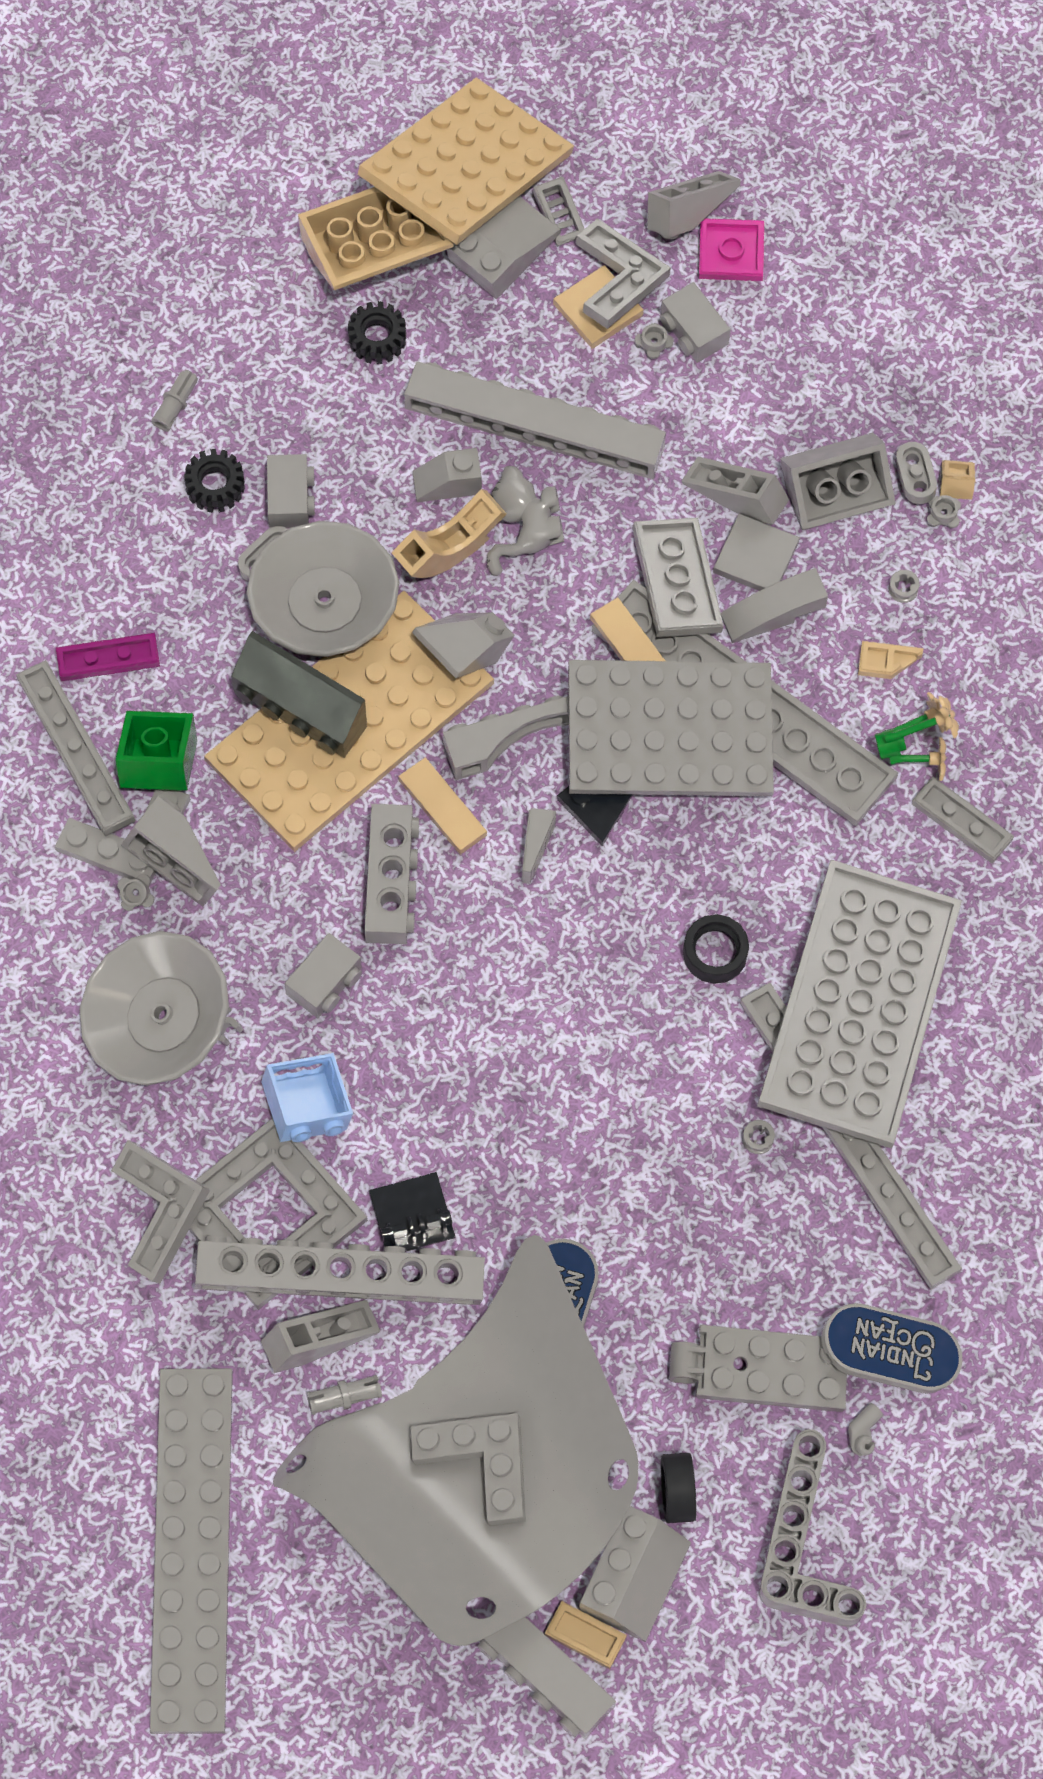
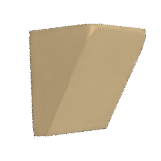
M942 460L940 496L947 495L956 499L972 500L975 486V463Z

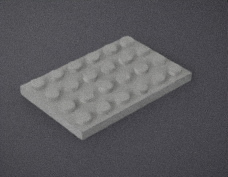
M569 660V794L773 795L771 663Z

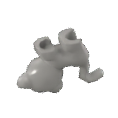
M506 466L491 496L507 513L502 520L509 523H516L522 520L523 525L517 543L495 544L487 553V568L493 576H498L503 571L499 561L502 555L518 556L536 553L550 545L564 542L560 516H551L552 513L560 511L556 487H546L541 492V499L537 498L533 484L523 477L522 472L515 466Z

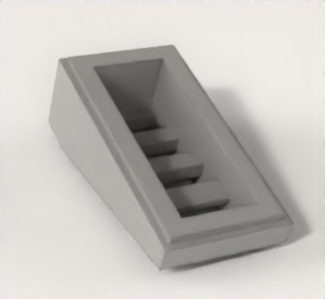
M562 176L535 186L532 194L541 214L560 229L572 225L576 228L575 231L561 236L559 234L554 239L557 247L575 241L577 235L585 228L564 177ZM556 193H559L561 196L560 198H557L549 202H547L545 199L546 197L554 195ZM564 203L566 208L551 213L550 208ZM567 214L571 217V219L558 224L554 221V219Z
M536 808L529 810L522 868L523 883H531L555 828L556 811Z

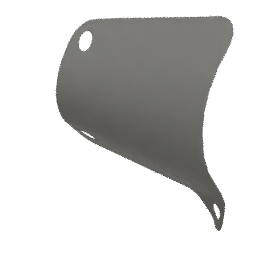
M533 1235L523 1241L514 1256L502 1286L487 1311L460 1344L439 1364L419 1378L412 1389L384 1403H378L335 1418L314 1428L280 1465L274 1476L273 1484L274 1487L281 1488L299 1497L318 1510L439 1640L451 1645L467 1646L535 1612L560 1594L587 1569L615 1534L632 1503L637 1489L639 1463L637 1451L552 1253L544 1239L538 1235ZM518 1413L521 1421L526 1522L495 1526L488 1524L484 1457L415 1465L412 1461L411 1426ZM297 1455H304L306 1457V1463L301 1469L292 1473L286 1472V1468L293 1458ZM617 1460H624L629 1468L628 1479L621 1489L613 1490L608 1482L610 1468ZM485 1597L495 1603L496 1610L488 1618L477 1619L467 1613L466 1606L474 1598Z

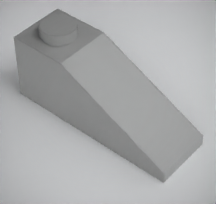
M716 171L648 192L647 229L659 233L662 238H678L679 234L691 231L740 186L741 179L721 171Z
M703 457L696 458L681 481L683 485L737 514L771 525L774 524L789 501L776 475Z
M363 1300L277 1323L261 1340V1344L274 1373L306 1365L374 1336L380 1332V1328L368 1301Z

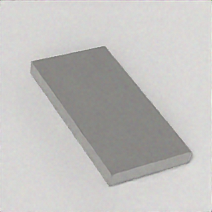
M698 518L635 521L632 530L657 637L722 633L724 625Z

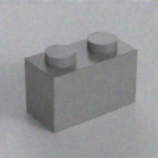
M694 282L662 300L660 321L666 331H672L676 335L678 344L685 355H691L699 363L729 345L730 327Z
M307 454L267 455L269 528L274 526L292 528L308 524L309 516H315L314 496H308V486H315L314 466L308 467Z
M328 933L284 983L286 995L317 1019L324 1011L330 1013L340 1000L339 994L346 986L351 988L361 977V957Z

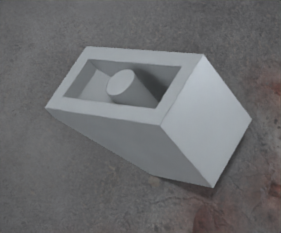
M477 448L443 452L413 470L417 502L476 495L482 489V476Z

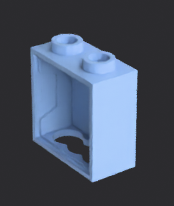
M334 1053L268 1064L266 1066L261 1083L280 1142L290 1140L293 1142H303L312 1136L323 1134L326 1136H336L348 1129L353 1111ZM314 1064H322L316 1069H304L299 1072L274 1075L276 1072L285 1069L293 1070L297 1067H310Z

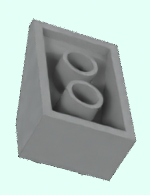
M519 196L458 245L454 244V247L447 249V253L451 263L497 299L561 233V229Z
M157 796L121 845L203 907L221 884L189 822L180 813V808L171 800H163Z

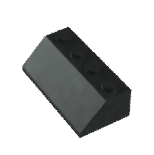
M254 631L249 634L231 675L233 690L236 696L246 703L252 701L259 705L270 718L274 720L280 718L290 724V728L296 734L302 737L308 735L316 740L318 745L327 753H337L345 758L367 728L365 699Z

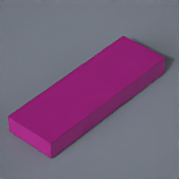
M155 632L56 647L61 682L160 667Z

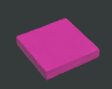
M705 218L700 223L699 279L763 281L764 221Z

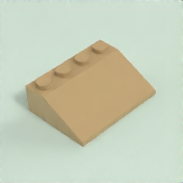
M376 187L298 214L301 239L313 263L333 290L454 247L452 241Z

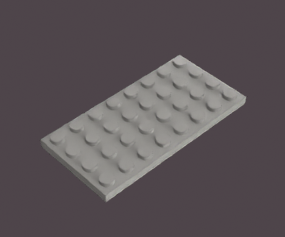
M830 860L759 1097L758 1107L892 1149L962 900Z

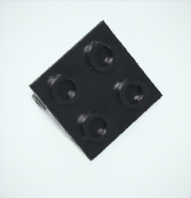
M437 1172L369 1190L384 1247H404L406 1252L456 1238L451 1214L447 1209Z

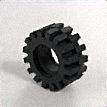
M378 301V307H373L372 302H368L366 310L361 305L357 308V314L353 312L350 316L351 322L348 321L350 348L352 352L356 351V357L360 360L365 356L366 363L371 364L372 358H374L377 364H382V358L386 357L387 362L393 361V354L398 357L401 354V348H405L407 339L406 322L402 318V313L399 309L394 312L393 305L388 304L387 308H384L383 302ZM383 325L388 328L390 334L384 340L373 341L365 336V331L370 326Z
M210 449L211 455L207 456L204 450L199 452V460L194 455L190 459L191 465L187 464L185 468L186 492L192 504L197 503V508L203 510L204 506H206L207 512L213 513L214 507H218L219 513L224 512L225 505H228L231 509L235 506L234 500L239 502L242 498L241 492L244 493L245 481L240 461L237 462L233 454L228 458L227 451L221 450L220 455H217L216 449ZM211 472H220L226 476L227 483L220 489L211 490L203 486L202 480Z

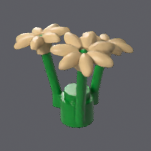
M928 692V701L926 703L929 709L924 711V715L895 728L876 733L875 739L881 760L889 758L891 765L901 762H929V765H938L939 781H942L946 772L944 762L947 758L945 755L946 743L942 737H939L938 752H929V755H901L900 753L907 750L904 736L937 724L941 733L950 729L953 738H956L958 735L959 725L954 719L955 712L951 710L948 698L943 696L935 698L932 693Z

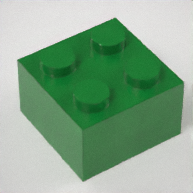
M126 711L115 760L120 788L188 790L198 742L193 713Z

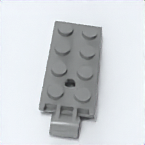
M700 1325V1345L692 1342H674L671 1344L669 1380L674 1383L683 1384L698 1382V1388L696 1389V1397L698 1399L843 1412L846 1409L847 1374L839 1371L831 1363L832 1360L828 1354H825L822 1347L821 1336ZM735 1359H743L747 1365L746 1369L743 1371L737 1370L734 1367Z

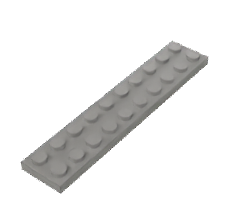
M634 579L618 596L665 661L747 663L709 634L657 637L646 588ZM593 624L592 632L608 643ZM771 680L773 766L857 826L897 779L898 772Z
M232 1368L160 1369L150 1712L151 1734H225Z

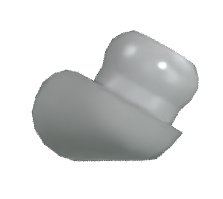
M870 1403L848 1426L850 1447L859 1456L870 1455L875 1448L870 1428L883 1417V1413L873 1403Z

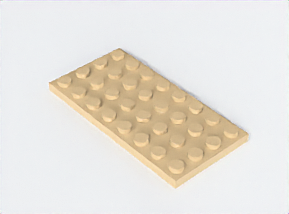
M405 591L398 595L396 609L378 635L356 650L323 657L312 666L365 699L367 728L345 758L337 753H327L318 745L316 740L308 735L302 737L296 734L290 728V724L280 718L278 720L270 718L263 712L262 708L204 755L205 761L294 852L494 684V678L484 668L455 678L412 633L413 630L435 620Z

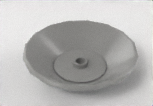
M316 521L289 528L266 544L251 567L246 594L254 621L271 641L297 654L329 657L356 650L382 631L396 609L400 582L392 556L373 535L348 523ZM329 597L330 600L327 602H321L320 598Z
M158 931L130 938L105 955L86 984L79 1008L82 1039L93 1060L98 1066L120 1081L148 1086L176 1080L200 1064L221 1037L229 1009L226 976L213 953L190 936ZM163 1010H167L166 1016L163 1019H159L160 1013Z

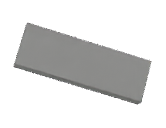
M932 777L912 800L914 807L992 864L1014 838V835L935 777Z

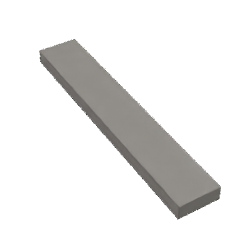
M45 660L16 674L21 687L103 834L107 836L135 822L132 811L48 662Z

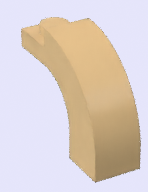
M481 489L447 523L428 532L414 529L392 551V554L411 577L428 578L451 569L483 546L490 539L487 534L507 513L487 490Z

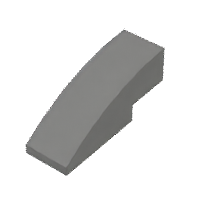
M814 568L752 594L721 612V616L732 643L793 624L796 617L826 608L828 595L817 569Z

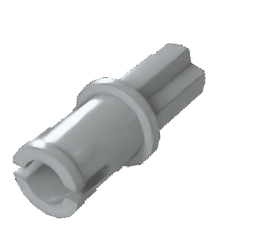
M184 370L180 372L170 391L163 394L164 400L151 419L155 427L169 432L181 409L184 410L187 407L186 400L198 381L197 376L191 371Z

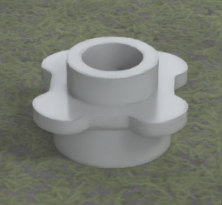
M657 323L646 326L642 334H637L635 337V344L642 347L651 359L658 358L660 352L665 348H671L674 342L672 336L667 335L665 328ZM656 339L657 342L652 343L651 340Z
M942 495L939 497L934 496L928 502V506L931 508L930 515L927 517L929 525L933 527L947 525L949 528H956L959 525L960 519L957 517V513L961 503L958 499ZM945 510L947 514H942L941 511Z
M140 874L134 879L124 877L119 880L117 886L120 890L121 906L123 909L131 911L137 906L150 907L153 905L154 896L150 894L149 885L151 879L148 875ZM134 889L139 891L137 896L133 894Z

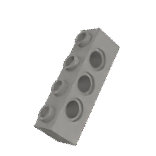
M371 805L365 916L366 943L407 944V933H414L415 913L408 912L409 901H416V881H410L411 869L417 870L418 849H412V838H419V817H413V805ZM393 838L400 839L403 842L397 847H391L386 844L388 840ZM389 870H397L401 873L395 879L384 876ZM387 902H396L400 905L393 911L385 910L382 907Z

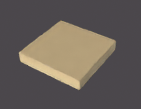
M605 265L553 298V305L591 349L642 317L644 311L639 304H636L608 329L583 313V304L615 278Z

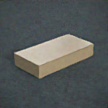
M561 1601L545 1632V1636L609 1670L627 1637L626 1634Z

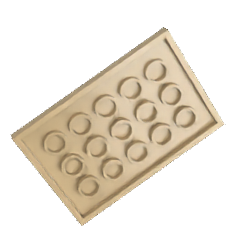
M476 77L360 164L357 175L458 245L572 154L574 145Z

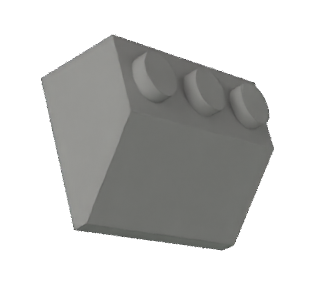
M874 433L780 458L785 487L802 530L896 504L885 443Z
M630 1506L600 1558L580 1601L579 1610L609 1626L646 1642L691 1542L660 1519Z

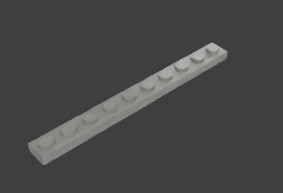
M769 982L743 997L740 1004L773 1052L786 1005ZM823 1127L929 1288L932 1290L960 1273L962 1267L880 1145Z

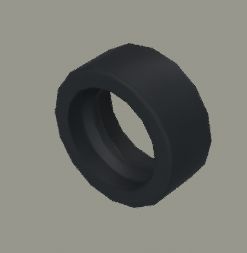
M719 914L707 915L695 921L686 932L683 945L684 962L691 974L701 981L712 984L725 983L737 977L745 967L749 951L748 936L741 924L731 917ZM719 931L729 935L736 945L734 959L729 964L718 967L706 965L696 954L695 947L698 939L703 934Z
M691 1453L663 1454L660 1467L663 1510L666 1523L696 1521V1487Z

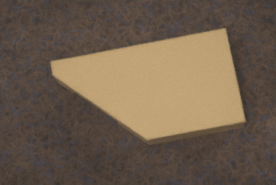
M862 641L858 675L892 679L922 658L924 648Z

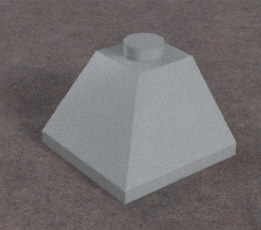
M493 612L455 613L416 627L412 632L455 678L496 664L515 636L506 627L504 621Z

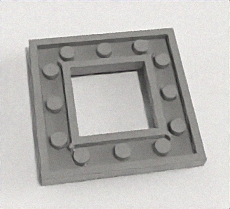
M272 1118L196 1179L197 1182L209 1188L210 1191L189 1230L198 1241H205L206 1236L226 1237L229 1243H241V1239L245 1237L220 1208L272 1166L316 1214L285 1240L297 1241L298 1247H313L314 1242L333 1243L335 1248L367 1222L368 1219L365 1213L302 1142H293L292 1140L280 1142ZM234 1255L227 1256L222 1261L224 1268L230 1272H236L243 1266L241 1259ZM270 1257L263 1258L258 1263L260 1270L266 1274H272L279 1268L278 1263ZM305 1259L299 1260L294 1264V1268L299 1275H302L313 1266L310 1261ZM243 1292L258 1310L278 1295Z

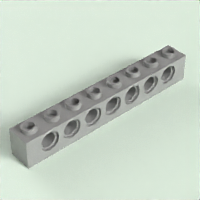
M206 1236L205 1241H198L195 1289L480 1305L483 1301L485 1257H476V1252L468 1250L455 1251V1256L441 1255V1250L433 1248L420 1249L418 1254L405 1253V1248L398 1246L384 1247V1251H370V1246L363 1244L348 1245V1249H334V1244L328 1242H314L313 1247H298V1242L293 1240H278L277 1245H263V1240L258 1238H242L241 1243H229L226 1237ZM234 1255L241 1259L243 1266L236 1272H230L224 1268L222 1261L227 1256ZM266 1257L273 1258L278 1263L279 1268L272 1274H266L260 1270L258 1266L259 1261ZM302 1259L308 1260L313 1264L314 1272L308 1276L299 1275L294 1268V1264ZM334 1262H344L349 1267L350 1274L344 1278H337L331 1273L330 1266ZM370 1264L381 1265L385 1270V1277L380 1280L371 1279L366 1273V1267ZM406 1266L416 1267L421 1274L420 1280L416 1282L405 1280L402 1276V1269ZM441 1268H450L456 1275V1281L452 1284L442 1283L438 1278L437 1271Z

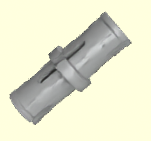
M377 1375L348 1383L342 1380L338 1381L336 1386L307 1392L311 1414L315 1415L316 1413L343 1407L345 1410L351 1408V1404L377 1397L381 1398L382 1392L380 1383L377 1382Z

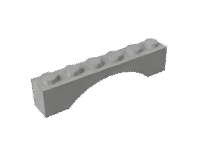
M553 696L542 704L532 707L530 705H522L515 708L511 713L501 716L491 714L482 718L480 722L470 725L457 724L450 727L448 731L443 732V746L455 781L488 771L495 760L509 746L529 734L546 728L569 725L568 696Z

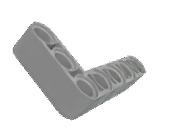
M807 1429L801 1431L796 1436L792 1446L759 1588V1596L761 1601L772 1609L843 1627H851L856 1625L866 1609L864 1595L852 1587L798 1574L826 1451V1441L820 1432ZM810 1442L817 1447L818 1454L812 1457L805 1456L801 1453L799 1446L802 1443ZM795 1477L806 1478L809 1481L810 1488L806 1491H798L792 1486L791 1480ZM789 1511L796 1512L801 1516L802 1523L796 1527L787 1525L783 1515ZM786 1546L793 1551L794 1559L783 1562L776 1557L775 1550L778 1547ZM773 1581L780 1582L785 1586L786 1594L782 1597H774L769 1594L767 1585ZM809 1590L816 1591L821 1596L822 1603L818 1606L807 1605L803 1600V1594ZM845 1599L853 1601L857 1605L858 1612L854 1615L843 1614L839 1609V1602Z

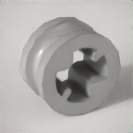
M909 570L895 572L890 580V596L900 603L913 601L917 596L920 586L917 575ZM900 581H906L905 585L911 584L908 592H902L903 588L897 589Z
M754 1120L748 1123L743 1133L745 1148L753 1154L768 1152L772 1148L775 1138L773 1127L763 1120ZM754 1130H761L760 1134L764 1132L767 1134L764 1138V1144L758 1145L756 1144L757 1140L754 1142L750 1140L753 1137Z

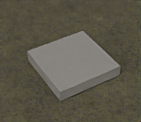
M738 514L714 566L713 573L758 591L782 581L799 544L800 537Z

